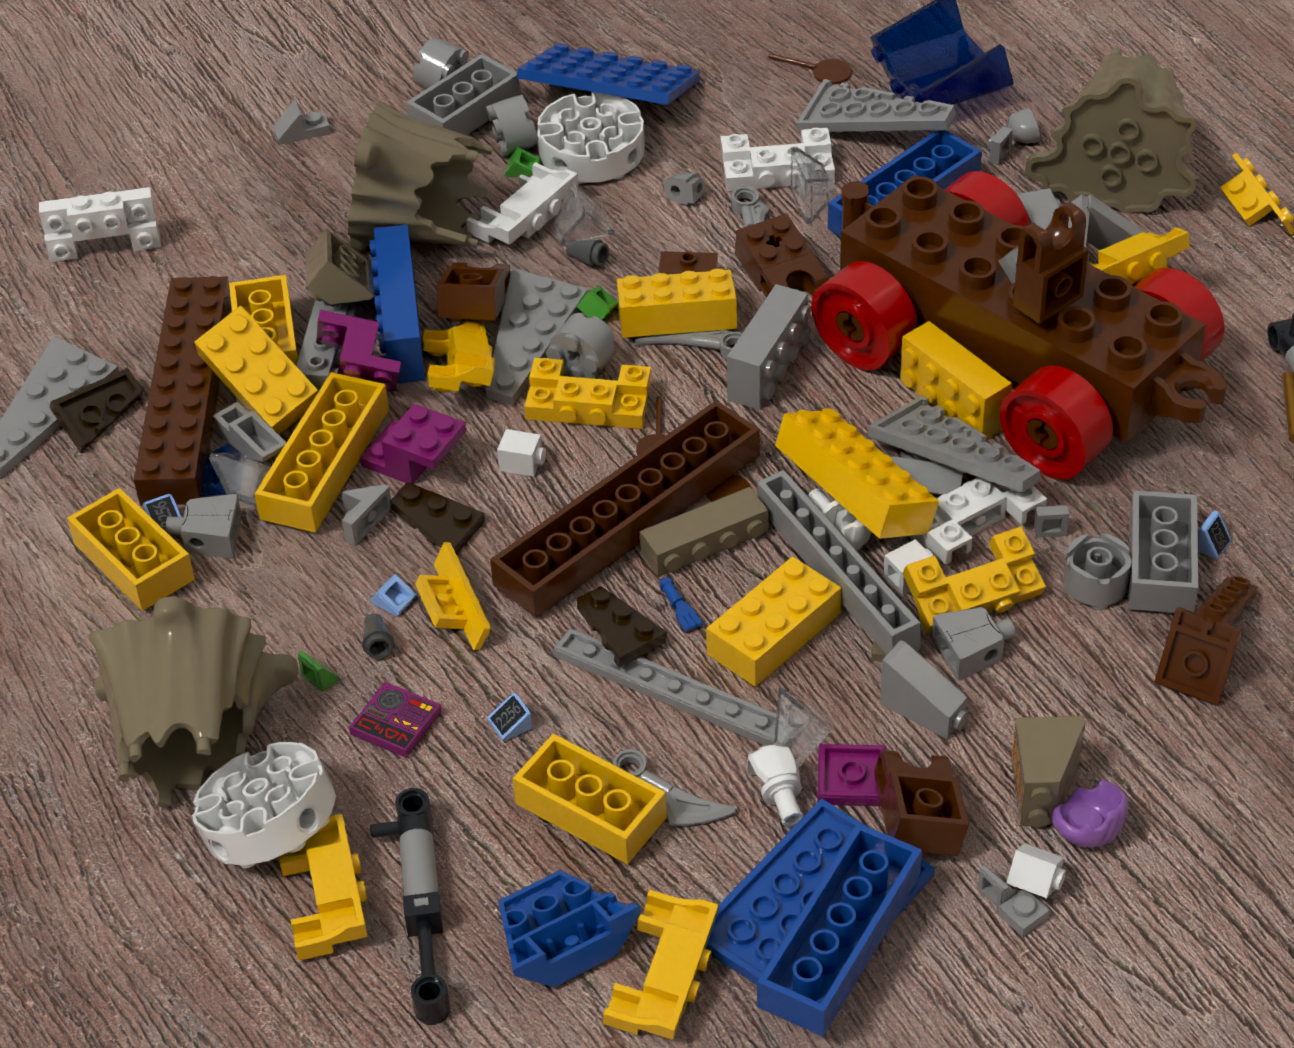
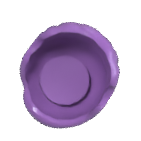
M1100 780L1094 789L1087 790L1080 787L1071 794L1064 804L1055 806L1052 813V824L1059 835L1072 844L1088 848L1101 847L1112 842L1122 829L1128 812L1127 796L1117 785L1107 780Z

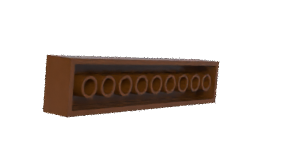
M228 276L171 278L134 474V484L140 506H143V503L166 494L173 496L176 505H184L190 499L202 498L220 378L198 355L194 342L231 313L232 306Z
M714 401L492 557L490 563L493 585L532 616L538 617L640 543L641 530L676 517L760 456V429L719 401Z

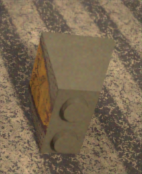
M1085 716L1015 718L1011 765L1020 826L1042 827L1053 825V810L1055 806L1064 804L1080 765L1086 722Z

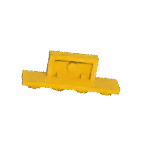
M1234 153L1232 157L1242 172L1220 187L1225 196L1248 226H1251L1272 211L1289 234H1294V229L1290 224L1294 221V218L1287 208L1284 207L1280 210L1278 206L1282 203L1272 190L1268 193L1265 189L1268 188V185L1260 174L1253 175L1256 170L1246 157L1242 160L1237 153Z
M444 542L434 562V567L439 576L419 575L415 585L434 627L464 629L472 649L480 650L485 639L489 636L490 623L486 619L479 600L476 598L469 579L459 562V557L456 555L451 543Z

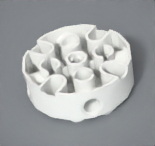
M591 92V96L580 97L571 94L549 104L538 117L539 157L544 166L552 170L569 169L577 173L578 184L621 179L626 173L636 168L644 156V120L637 105L625 97Z
M278 742L267 745V751L259 752L253 756H250L249 752L243 753L212 773L196 793L193 801L196 808L192 817L211 855L224 864L250 868L256 863L270 861L287 852L294 853L301 850L305 846L307 839L328 824L336 794L332 782L315 750L303 743Z

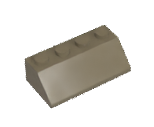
M326 228L306 253V288H308V293L317 301L321 302L324 300L330 305L371 300L374 296L371 260Z

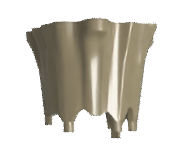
M1113 48L1110 54L1103 57L1096 74L1087 82L1082 91L1070 103L1063 106L1062 113L1065 121L1051 130V137L1057 145L1050 151H1038L1031 154L1027 159L1026 173L1031 179L1041 182L1044 189L1050 188L1052 192L1061 191L1065 193L1069 202H1072L1081 194L1085 197L1091 194L1107 206L1115 207L1122 213H1149L1158 209L1162 199L1166 196L1186 197L1195 191L1196 175L1188 167L1183 156L1193 150L1190 137L1197 127V120L1184 108V95L1178 92L1173 76L1174 70L1171 67L1164 69L1159 67L1153 54L1150 53L1140 57L1128 58L1121 55L1122 52L1119 48Z
M380 101L379 105L375 106L374 113H370L368 124L363 129L355 154L354 167H356V177L351 193L352 202L348 216L350 246L360 253L366 252L370 246L369 240H375L374 228L408 224L410 242L477 248L478 239L472 238L473 234L462 228L467 224L466 219L471 217L479 221L480 215L471 214L457 206V202L473 196L485 198L487 188L477 186L469 178L468 174L473 170L478 153L491 155L493 146L482 144L478 140L473 139V137L421 121Z
M174 596L159 599L154 605V615L147 620H123L112 628L92 631L89 634V640L96 649L101 675L95 680V694L101 701L109 703L119 780L126 782L129 781V777L134 779L142 775L152 791L157 794V805L162 808L171 805V793L175 788L200 789L205 783L206 776L210 770L214 769L216 771L231 759L245 753L248 736L252 734L259 711L275 692L289 685L297 678V660L290 655L263 652L266 645V636L250 633V618L234 615L224 608H200L185 599Z

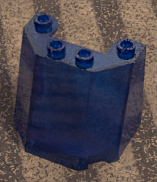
M934 0L870 37L873 45L871 49L872 56L877 63L880 62L890 80L889 86L896 96L900 95L901 99H904L905 96H911L915 98V102L923 103L924 101L931 100L955 106L1000 92L1014 84L1003 45L999 44L991 50L984 52L966 33L956 0Z

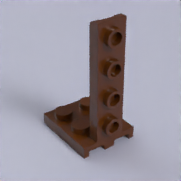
M1227 576L1195 612L1178 607L1174 612L1154 682L1218 705L1221 702L1243 630L1232 626V624L1254 600L1258 586L1250 584V581L1244 577Z

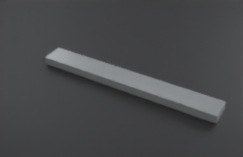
M572 628L568 629L553 649L554 657L762 745L788 747L799 731V723L642 657H638L618 668L614 662L613 653L611 650L604 648L601 640Z

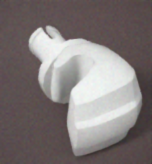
M819 488L812 490L807 495L856 551L868 542L871 531L838 501L832 502Z
M765 745L750 753L747 759L748 775H757L765 783L761 789L763 800L767 804L777 806L784 826H795L804 816L795 798L800 793L802 787L799 769L792 751L788 747Z

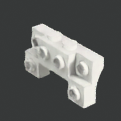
M828 128L801 130V143L760 147H750L747 134L720 136L726 191H734V189L742 186L762 189L835 183V168L831 154V140Z
M535 162L532 165L533 176L529 178L521 174L518 177L519 190L500 205L501 213L483 206L480 208L481 219L479 221L471 217L466 219L467 232L487 243L496 238L510 245L520 236L529 238L550 219L559 214L562 210V200L578 187V174L569 169L552 170Z
M150 187L39 202V215L50 262L78 259L76 241L130 234L133 251L161 247L160 233Z
M978 477L947 494L939 496L937 498L939 504L928 534L912 535L909 537L912 540L916 539L921 545L930 549L947 565L951 562L952 551L961 548L966 554L972 550L971 536L1005 519V511L1022 525L1026 523L1027 512L1033 509L1036 510V507L1047 506V498L1034 486L1022 493L1013 492L1008 487L997 483L985 482Z

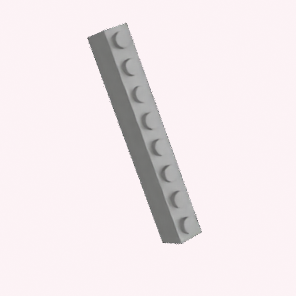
M782 470L758 481V498L768 509L769 521L810 568L841 587L842 605L887 655L900 640L906 642L915 651L920 650L921 634L918 619L790 476Z

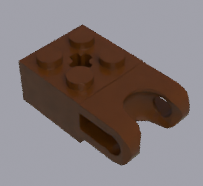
M1067 202L1055 209L1052 220L1045 230L1033 222L1023 228L1019 234L1013 306L1039 324L1081 299L1084 294L1088 249L1084 247L1086 216L1075 204ZM1069 217L1072 222L1071 228L1068 227Z
M787 213L736 230L735 254L759 292L762 291L766 298L775 284L792 289L806 290L813 297L816 289L829 280L825 270Z
M454 262L451 266H447L437 284L438 318H446L450 322L474 319L477 323H489L492 320H496L505 302L510 279V265L495 264L489 268L469 267L468 263Z
M881 750L874 773L887 835L922 849V853L958 856L969 828V821L958 778L953 776L949 758L947 756L931 755L930 766L917 768L904 762L898 751Z

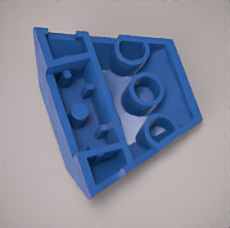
M561 870L498 900L514 976L551 987H556L616 956L641 913L639 905L632 902L629 905H625L617 901L616 895L610 892L603 895L594 891L590 883Z

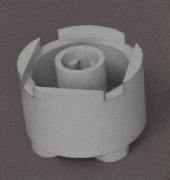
M435 37L429 39L419 52L423 56L420 64L415 62L413 81L423 89L429 88L465 65L469 52Z
M523 95L514 96L486 106L489 119L493 122L491 129L503 157L513 154L517 147L526 150L538 145L536 129L533 120L529 116V108Z
M575 313L569 317L551 338L546 355L549 359L564 361V374L566 376L594 379L615 355L617 347L614 349L613 342L616 339L610 327L596 316L588 318L582 316L584 313Z
M1100 533L1099 537L1089 538V534L1076 538L1068 547L1064 574L1065 592L1077 601L1090 605L1095 610H1105L1109 605L1121 600L1127 593L1132 559L1128 546L1119 538Z

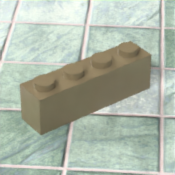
M750 487L641 530V554L658 577L768 532V509Z

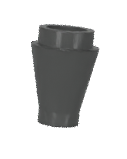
M570 240L566 246V254L592 267H598L606 264L609 258V247L602 240Z
M375 613L370 614L364 619L365 627L362 648L370 657L382 659L391 653L394 647V638L386 627L382 616Z

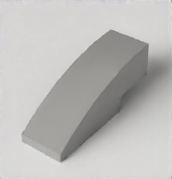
M238 402L213 415L215 432L236 450L254 460L261 462L268 460L280 453L287 443L254 410L248 412Z

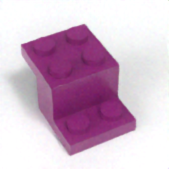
M320 309L316 340L329 347L343 346L338 374L383 383L386 385L387 392L390 390L396 391L401 362L373 356L379 322Z
M413 404L398 422L392 420L360 457L361 466L401 482L414 484L427 467L435 469L466 432V422Z

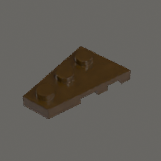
M126 368L51 401L49 408L81 453L142 396L143 389L130 370Z
M406 482L390 500L391 509L412 528H418L423 532L433 546L437 544L441 548L444 542H450L456 555L485 522L484 512L410 482Z
M602 586L577 598V609L590 628L599 633L604 648L611 650L614 655V662L618 668L666 643L667 632Z

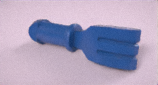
M667 577L661 579L659 588L670 601L671 607L676 609V619L683 631L687 632L702 626V620L694 609L685 603V598L680 595L674 586V582Z

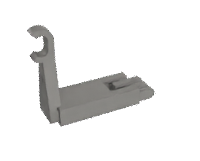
M1081 194L1071 202L1078 206L1086 216L1085 248L1086 241L1098 250H1102L1144 232L1091 194L1087 197ZM1069 217V222H1068V227H1069V228L1072 227V222H1071L1070 217Z

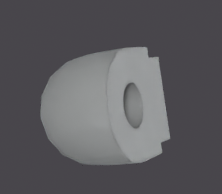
M1030 107L1009 116L1006 127L1013 129L1012 138L1022 144H1033L1041 141L1038 124Z
M678 173L667 179L664 183L666 196L672 202L684 205L694 204L703 195L705 190L704 179L700 178L696 173Z

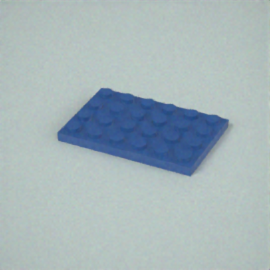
M561 43L554 44V46L546 49L540 55H536L535 58L520 66L517 71V79L665 105L670 104L699 82L700 71L692 70V66L689 65L668 66L667 62L661 60H654L652 63L645 62L643 58L638 56L622 58L618 57V54L614 52L599 54L594 53V50L591 48H579L576 50L570 49L569 45Z
M821 798L719 904L717 917L706 949L712 951L711 955L757 985L758 979L857 823L864 824ZM923 860L921 861V876L895 919L934 877L935 867Z

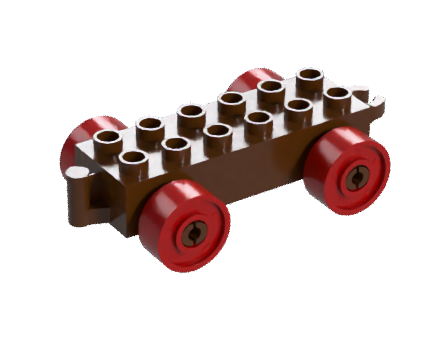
M972 171L965 173L947 188L943 189L937 186L936 182L930 178L913 175L874 206L868 203L869 186L865 183L854 181L842 187L840 271L816 289L811 301V311L815 326L826 345L847 364L862 370H875L902 350V336L930 321L992 369L1019 383L1001 403L1000 423L1003 433L1015 453L1038 468L1041 474L1054 479H1069L1076 476L1109 446L1112 436L1127 443L1156 415L1188 423L1203 422L1206 402L1203 399L1183 397L1180 395L1183 391L1198 388L1207 394L1211 403L1222 404L1224 402L1227 388L1224 378L1214 369L1202 363L1221 344L1225 330L1224 319L1213 295L1193 276L1173 268H1160L1151 271L1135 286H1131L1125 278L1110 275L1087 263L1083 297L1039 324L1013 306L1015 283L1012 284L998 262L1019 245L1020 231L1030 225L1023 203L1016 193L1001 179L986 172Z

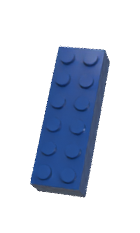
M946 130L934 131L860 182L869 186L868 203L873 206L913 175L930 178L936 182L937 186L945 189L965 173L981 170L982 151ZM841 194L828 202V229L840 237L843 203Z
M408 224L374 228L375 240H369L371 257H376L371 258L374 275V292L376 294L374 296L376 313H378L376 319L379 322V348L381 354L386 353V355L381 357L401 362L397 384L425 381Z
M857 823L758 979L757 1007L824 1037L921 876L922 849Z

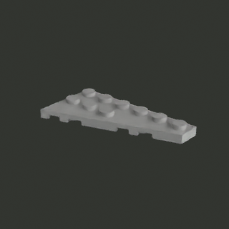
M824 79L796 125L799 132L812 128H828L829 132L835 133L845 131L865 133L868 131L892 132L907 130L910 132L919 130L939 132L948 130L956 116L954 105L931 100L920 103L915 102V98L911 96H905L904 99L896 98L895 93L861 87L856 90L851 89L850 84L841 83L839 86L832 85L831 80Z
M512 268L493 354L495 358L494 373L491 385L486 387L488 399L512 406L515 404L529 384V375L534 357L547 358L546 350L549 348L551 338L570 316L580 311L576 306L588 293V288Z
M53 336L0 420V479L61 427V424L49 408L51 401L119 372L118 366Z
M923 395L869 425L868 437L879 440L884 445L901 448L909 454L928 458L933 463L944 464L955 468L958 472L980 477L985 482L997 483L1008 487L1013 492L1022 493L1040 481V470L1017 455L1003 453V446L997 442L992 445L986 442V435L961 419L945 416V409L939 405L934 406V408L928 405V398Z

